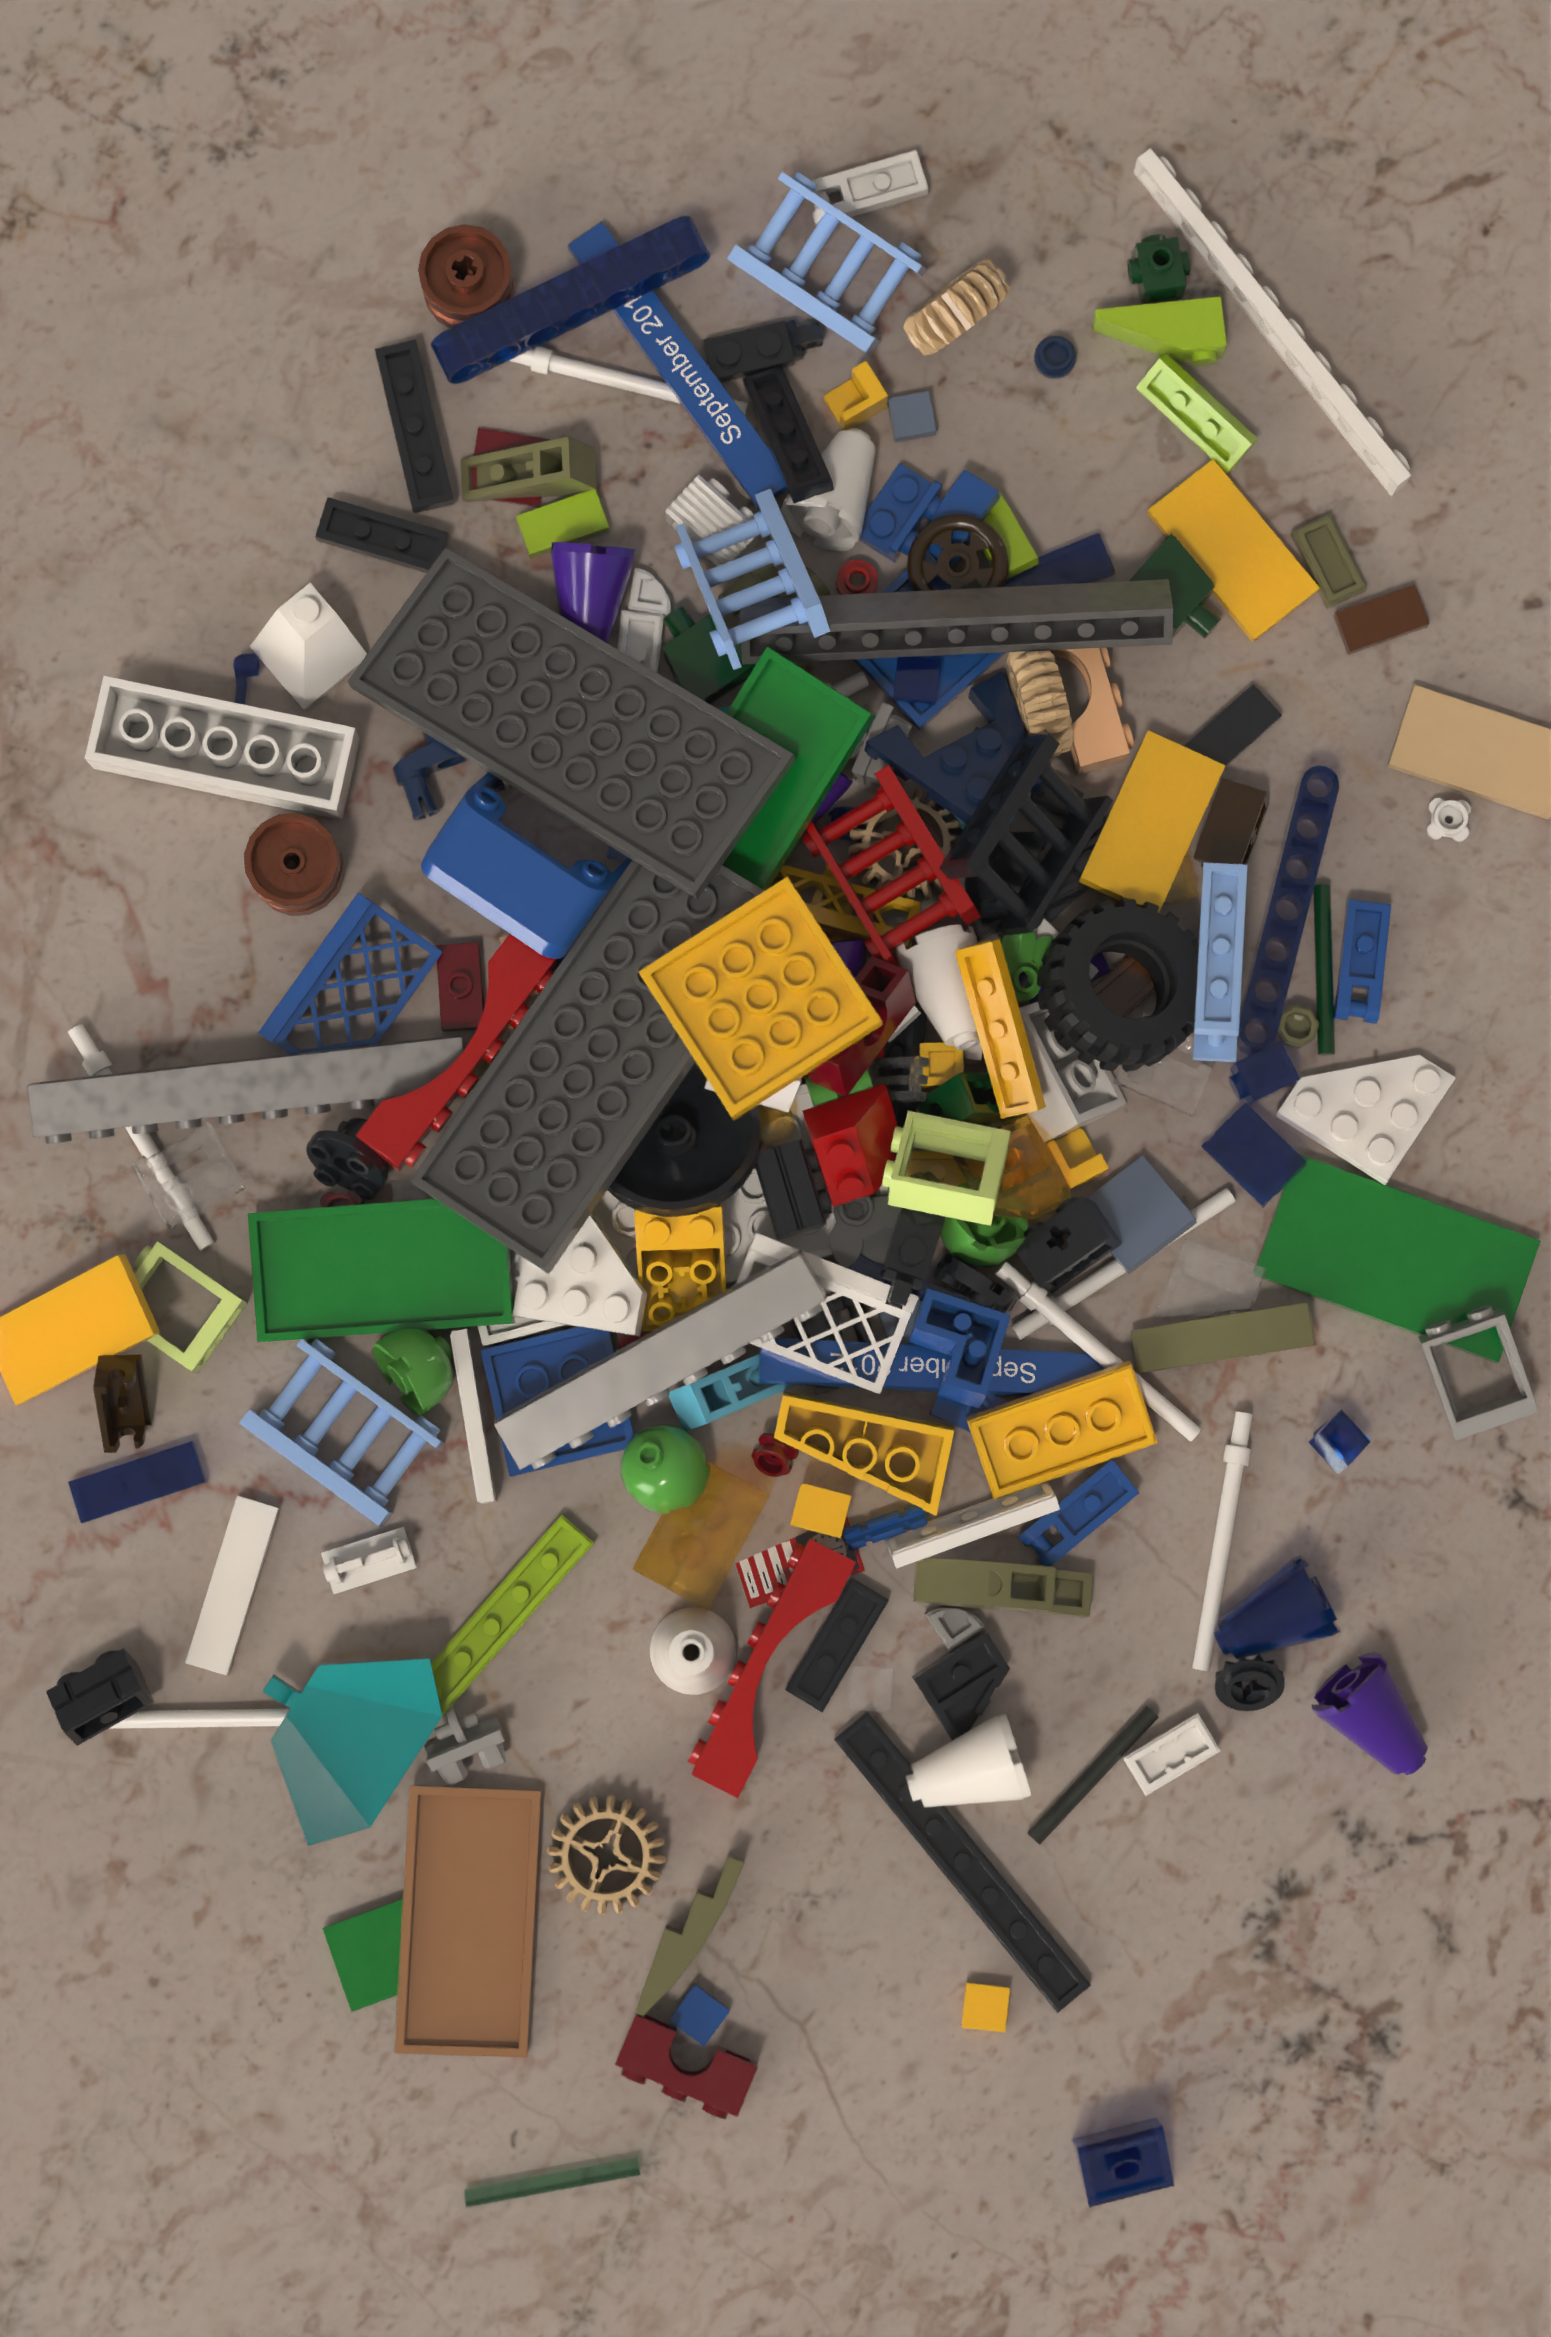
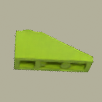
M1221 297L1095 309L1092 319V331L1160 356L1168 354L1174 361L1180 363L1192 362L1193 366H1208L1216 363L1217 359H1222L1227 347Z

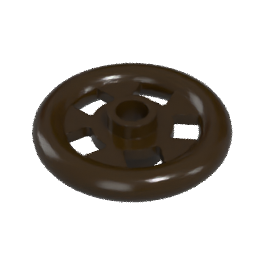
M968 514L945 515L927 524L912 542L907 559L908 578L914 591L934 590L929 583L936 575H939L945 583L951 585L949 590L960 589L961 586L971 583L975 578L979 581L982 588L1004 587L1009 573L1007 548L999 533L986 521ZM952 531L971 533L970 545L967 546L961 543L951 544ZM932 543L943 548L938 556L936 565L924 561L927 550ZM989 549L992 567L979 569V559L976 552ZM962 557L966 561V567L962 572L956 573L950 569V562L953 558Z

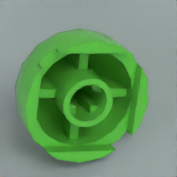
M968 1180L957 1187L979 1191L981 1180ZM1003 1189L1001 1194H998L991 1226L945 1216L940 1235L945 1247L963 1263L977 1268L992 1267L1008 1260L1015 1254L1025 1239L1024 1233L1028 1229V1220L1022 1206L1010 1193Z
M407 1327L389 1333L373 1344L376 1347L372 1349V1354L381 1374L389 1386L394 1382L405 1394L399 1397V1400L412 1413L421 1416L437 1405L448 1394L453 1382V1368L450 1360L454 1356L451 1347L443 1337L438 1336L434 1338L425 1330Z
M668 1424L653 1425L637 1433L626 1445L621 1459V1478L628 1493L643 1507L660 1514L671 1513L669 1510H675L681 1506L685 1509L697 1500L706 1487L710 1476V1466L707 1464L706 1450L703 1444L689 1432Z

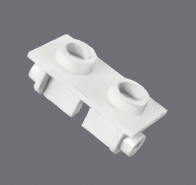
M404 1527L321 1553L324 1562L323 1571L327 1582H330L333 1595L417 1568Z

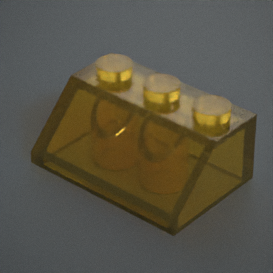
M707 1461V1464L710 1466V1476L703 1493L692 1505L685 1509L681 1506L675 1510H669L671 1513L661 1515L633 1570L708 1611L770 1494Z

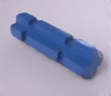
M912 1505L904 1508V1512L899 1513L897 1510L867 1520L865 1525L860 1526L856 1524L843 1530V1536L849 1550H855L867 1546L866 1542L872 1541V1543H876L905 1533L907 1528L914 1530L927 1524V1516L925 1510Z

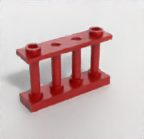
M887 765L874 773L881 784V787L875 790V796L820 830L816 828L811 820L806 828L808 832L801 837L814 858L820 854L823 856L869 933L870 938L865 940L864 943L871 955L899 967L890 950L948 915L953 918L959 914L966 926L981 916L959 879H949L939 869L945 856L891 767ZM885 809L887 813L896 809L902 819V822L896 825V831L840 865L837 863L827 846L828 844ZM907 844L908 847L917 844L924 857L917 860L919 865L862 900L858 898L848 881L849 879ZM927 879L930 883L936 879L939 880L945 890L944 893L938 896L939 901L882 936L880 935L869 916L870 914Z

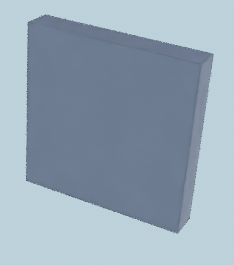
M1143 1155L1086 1197L1097 1204L1122 1244L1110 1253L1128 1275L1197 1223L1194 1215Z

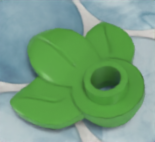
M1034 931L1032 933L1015 935L1002 934L1001 945L1017 1001L1031 1000L1039 993L1041 987L1037 985L1038 971L1044 966L1041 960L1046 950L1054 942L1051 935L1036 938ZM1022 972L1027 975V985L1024 988L1018 981L1019 975Z

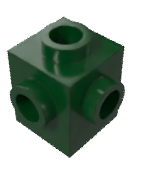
M1162 234L1145 237L1141 240V243H1136L1132 259H1127L1129 281L1131 285L1137 284L1141 305L1183 298L1186 288L1185 276L1190 275V263L1187 250L1180 251L1178 237L1166 238Z

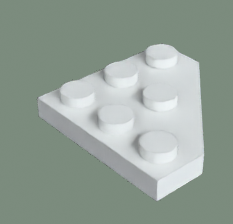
M1421 1055L1301 1077L1277 1112L1276 1117L1386 1185L1456 1077Z
M590 1214L550 1274L522 1258L513 1316L640 1336L647 1292L622 1260V1255L605 1230L601 1229L593 1215Z

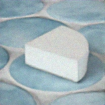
M635 568L628 610L632 612L663 614L665 618L671 613L670 599L666 590L651 573Z

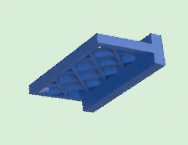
M358 892L258 1033L289 1054L350 1048L359 1045H376L443 952ZM374 914L390 925L392 943L367 947L364 928ZM395 929L410 940L397 942ZM360 935L362 948L350 949ZM417 944L430 953V956L420 969L402 972L399 946ZM393 948L397 973L372 977L368 951ZM363 952L367 978L342 982L339 965L345 955ZM335 970L337 982L325 984ZM415 975L413 980L405 989L403 977ZM399 978L401 996L395 1004L377 1006L373 981ZM368 982L373 1007L347 1011L343 986ZM338 987L342 1012L317 1016L314 998L319 991ZM310 1005L312 1017L300 1019ZM390 1010L380 1024L378 1011ZM374 1012L377 1030L369 1039L353 1041L348 1016ZM344 1017L348 1042L323 1046L318 1021ZM313 1022L318 1047L300 1050L285 1039L295 1025Z

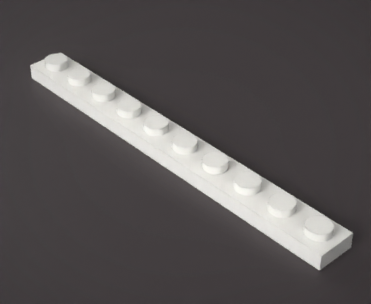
M1151 148L1139 156L1136 161L1134 174L1390 496L1392 497L1403 489L1411 477V474L1408 472L1410 467L1405 457L1398 450L1394 449L1392 451L1382 439L1384 435L1378 423L1371 417L1365 418L1357 408V399L1350 388L1345 384L1339 385L1330 374L1331 367L1326 358L1318 351L1313 352L1304 341L1305 334L1299 324L1293 319H1286L1278 309L1279 301L1275 294L1267 286L1261 287L1252 276L1253 269L1248 260L1240 253L1235 255L1227 245L1228 239L1221 226L1215 221L1210 223L1200 211L1202 206L1197 196L1190 189L1184 190L1175 179L1176 173L1170 162L1163 156L1158 158Z

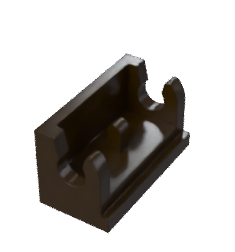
M1224 778L1221 779L1194 854V860L1202 862L1201 867H1203L1204 863L1248 864L1270 803L1267 792Z
M142 1354L98 1356L93 1390L104 1453H116L120 1446V1438L125 1435L134 1436V1445L138 1449L145 1442L147 1426L152 1425V1414Z

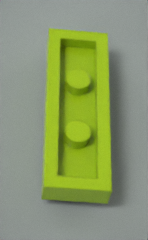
M1164 354L1156 361L1136 387L1211 459H1214L1227 474L1238 465L1258 440L1256 436L1168 354Z

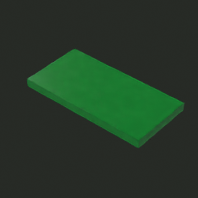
M766 647L726 714L793 753L796 761L722 864L764 891L771 886L876 717L862 706L769 647Z
M1296 1153L1257 1260L1253 1276L1419 1336L1427 1334L1425 1328L1429 1325L1444 1320H1450L1451 1325L1468 1319L1466 1315L1468 1312L1484 1306H1492L1493 1310L1501 1308L1511 1329L1541 1241ZM1495 1326L1444 1344L1494 1363L1500 1361L1503 1352Z
M436 1199L248 1213L257 1343L392 1333L400 1328L407 1327L433 1330L515 1323V1316H513L514 1298L510 1248Z

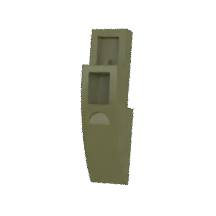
M924 1558L916 1561L913 1602L1086 1618L1090 1617L1093 1573L1058 1570L1056 1567Z

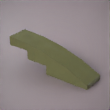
M1309 1302L1131 1331L1137 1373L1193 1366L1317 1345Z
M728 1854L714 1895L697 1890L683 1931L666 1925L635 2014L644 2016L677 1982L701 1950L729 1901L745 1863L744 1859Z

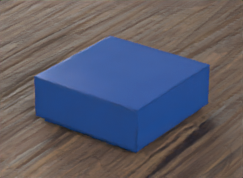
M695 1983L671 2015L669 2021L704 2047L728 2015L730 2009Z

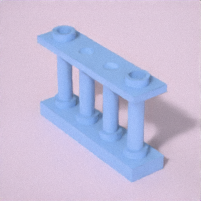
M782 172L778 180L791 188L756 244L754 246L750 244L746 251L735 245L727 259L867 354L872 355L880 343L879 340L871 336L875 330V327L872 325L909 268L923 277L927 269L918 263L922 255L903 242L895 248L816 195L814 191L818 185L799 172H796L793 178ZM806 198L825 211V214L789 269L785 267L782 273L779 274L767 266L771 260V257L768 255ZM841 222L858 233L860 237L825 291H819L817 296L814 297L802 289L806 282L803 278L838 223ZM876 245L895 258L860 314L858 316L854 314L849 321L836 312L841 305L838 303V300L873 246Z
M771 488L755 494L760 512L753 514L754 519L694 543H691L683 523L675 526L681 543L674 545L682 569L691 567L716 626V630L709 633L718 656L727 654L733 670L742 667L734 647L735 645L798 621L799 624L808 622L814 638L831 632L822 604ZM760 534L762 538L770 535L771 540L765 542L766 547L703 572L698 559ZM771 563L774 566L783 565L784 569L778 571V576L715 601L710 589L711 587ZM786 592L787 595L795 593L797 597L790 600L791 605L731 629H727L723 620L725 615Z
M1203 864L1193 1060L1236 1062L1247 865Z
M317 1338L312 1344L301 1339L296 1346L308 1354L303 1364L268 1410L264 1408L258 1414L256 1411L249 1409L239 1424L376 1525L383 1527L393 1514V1512L385 1507L389 1501L386 1498L427 1442L440 1450L444 1442L436 1436L441 1429L422 1415L414 1421L332 1361L337 1353ZM324 1366L344 1381L304 1435L298 1434L295 1439H292L281 1431L285 1424L282 1420L320 1368ZM359 1391L378 1405V1407L338 1461L333 1459L330 1465L315 1456L319 1451L317 1445L355 1393ZM393 1416L413 1432L373 1487L368 1485L363 1491L350 1481L355 1475L351 1471Z

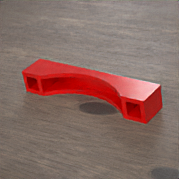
M509 934L488 961V989L485 1008L477 1030L463 1053L446 1071L428 1084L405 1095L382 1100L356 1134L357 1140L367 1145L380 1158L399 1172L405 1164L412 1168L427 1148L422 1143L432 1129L438 1133L446 1125L453 1114L448 1109L458 1095L465 1098L479 1080L475 1072L484 1060L489 1064L493 1062L505 1044L501 1040L510 1026L514 1029L518 1026L530 1008L527 1006L536 992L540 994L554 974L553 970L556 967V959L539 954Z
M810 1538L806 1546L797 1543L786 1565L793 1569V1572L786 1585L780 1582L777 1583L767 1603L768 1606L774 1609L767 1624L758 1621L747 1642L748 1645L754 1647L747 1664L738 1660L727 1682L734 1689L727 1703L720 1699L718 1700L707 1722L715 1727L707 1742L699 1738L688 1760L689 1763L695 1765L691 1773L692 1776L737 1799L739 1798L758 1760L753 1736V1708L757 1686L766 1663L778 1644L798 1623L815 1611L838 1600L856 1564L855 1561Z

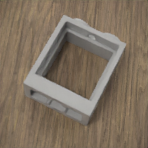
M1492 1306L1477 1308L1466 1314L1467 1320L1451 1325L1450 1320L1440 1321L1426 1327L1427 1334L1418 1336L1456 1441L1539 1412L1506 1316L1501 1308L1493 1310ZM1495 1326L1518 1392L1457 1413L1434 1347Z

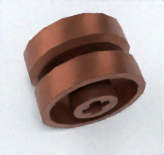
M462 224L445 228L430 239L421 253L418 273L426 306L435 319L453 331L465 333L487 330L501 321L512 305L515 285L508 251L498 237L482 227Z
M299 813L278 814L262 822L249 837L244 852L245 873L258 896L274 911L290 916L310 915L326 907L339 893L344 878L343 857L330 832L316 819ZM298 859H300V865L296 869L287 868L290 861L297 864Z

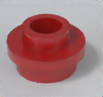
M852 560L845 563L839 569L836 576V587L840 595L875 593L878 587V575L874 567L868 562ZM854 574H860L865 578V583L862 586L856 587L850 583L849 578Z

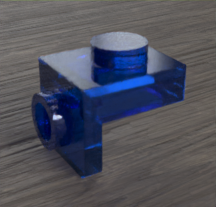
M1341 1409L1314 1432V1436L1309 1441V1444L1339 1474L1355 1460L1371 1441Z

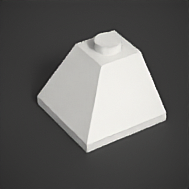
M311 583L307 584L276 610L250 645L252 651L304 712L355 671L367 655L341 618Z

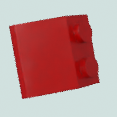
M882 1084L803 1110L802 1113L819 1169L833 1207L875 1194L883 1183L887 1160L895 1161L897 1153L891 1152L895 1127L898 1125L886 1085Z

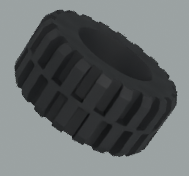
M1121 898L1115 906L1112 901L1107 900L1097 903L1092 910L1086 908L1057 935L1041 960L1044 966L1038 971L1037 985L1044 987V990L1037 996L1039 1009H1047L1049 1012V1016L1044 1022L1050 1032L1057 1029L1063 1037L1058 1043L1066 1051L1073 1047L1080 1052L1077 1059L1088 1065L1095 1059L1100 1061V1069L1114 1071L1119 1065H1122V1069L1125 1072L1136 1071L1144 1064L1150 1067L1160 1062L1166 1055L1172 1053L1194 1032L1199 950L1196 951L1192 943L1197 938L1190 928L1184 932L1176 924L1180 919L1171 912L1166 916L1158 913L1159 906L1146 901L1141 907H1136L1135 899ZM1103 952L1121 953L1135 959L1147 970L1153 980L1157 999L1155 1011L1150 1017L1145 1019L1125 1018L1113 1013L1100 1002L1090 981V963L1095 955Z

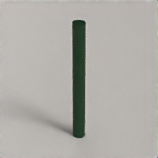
M1317 884L1313 885L1316 1015L1319 1022L1317 1029L1318 1055H1334L1330 885Z

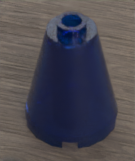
M1302 1554L1289 1560L1217 1620L1219 1630L1214 1632V1636L1225 1656L1232 1653L1238 1660L1241 1654L1245 1658L1333 1637L1341 1632V1628L1334 1623L1337 1617L1317 1577L1309 1578L1305 1568L1310 1565Z

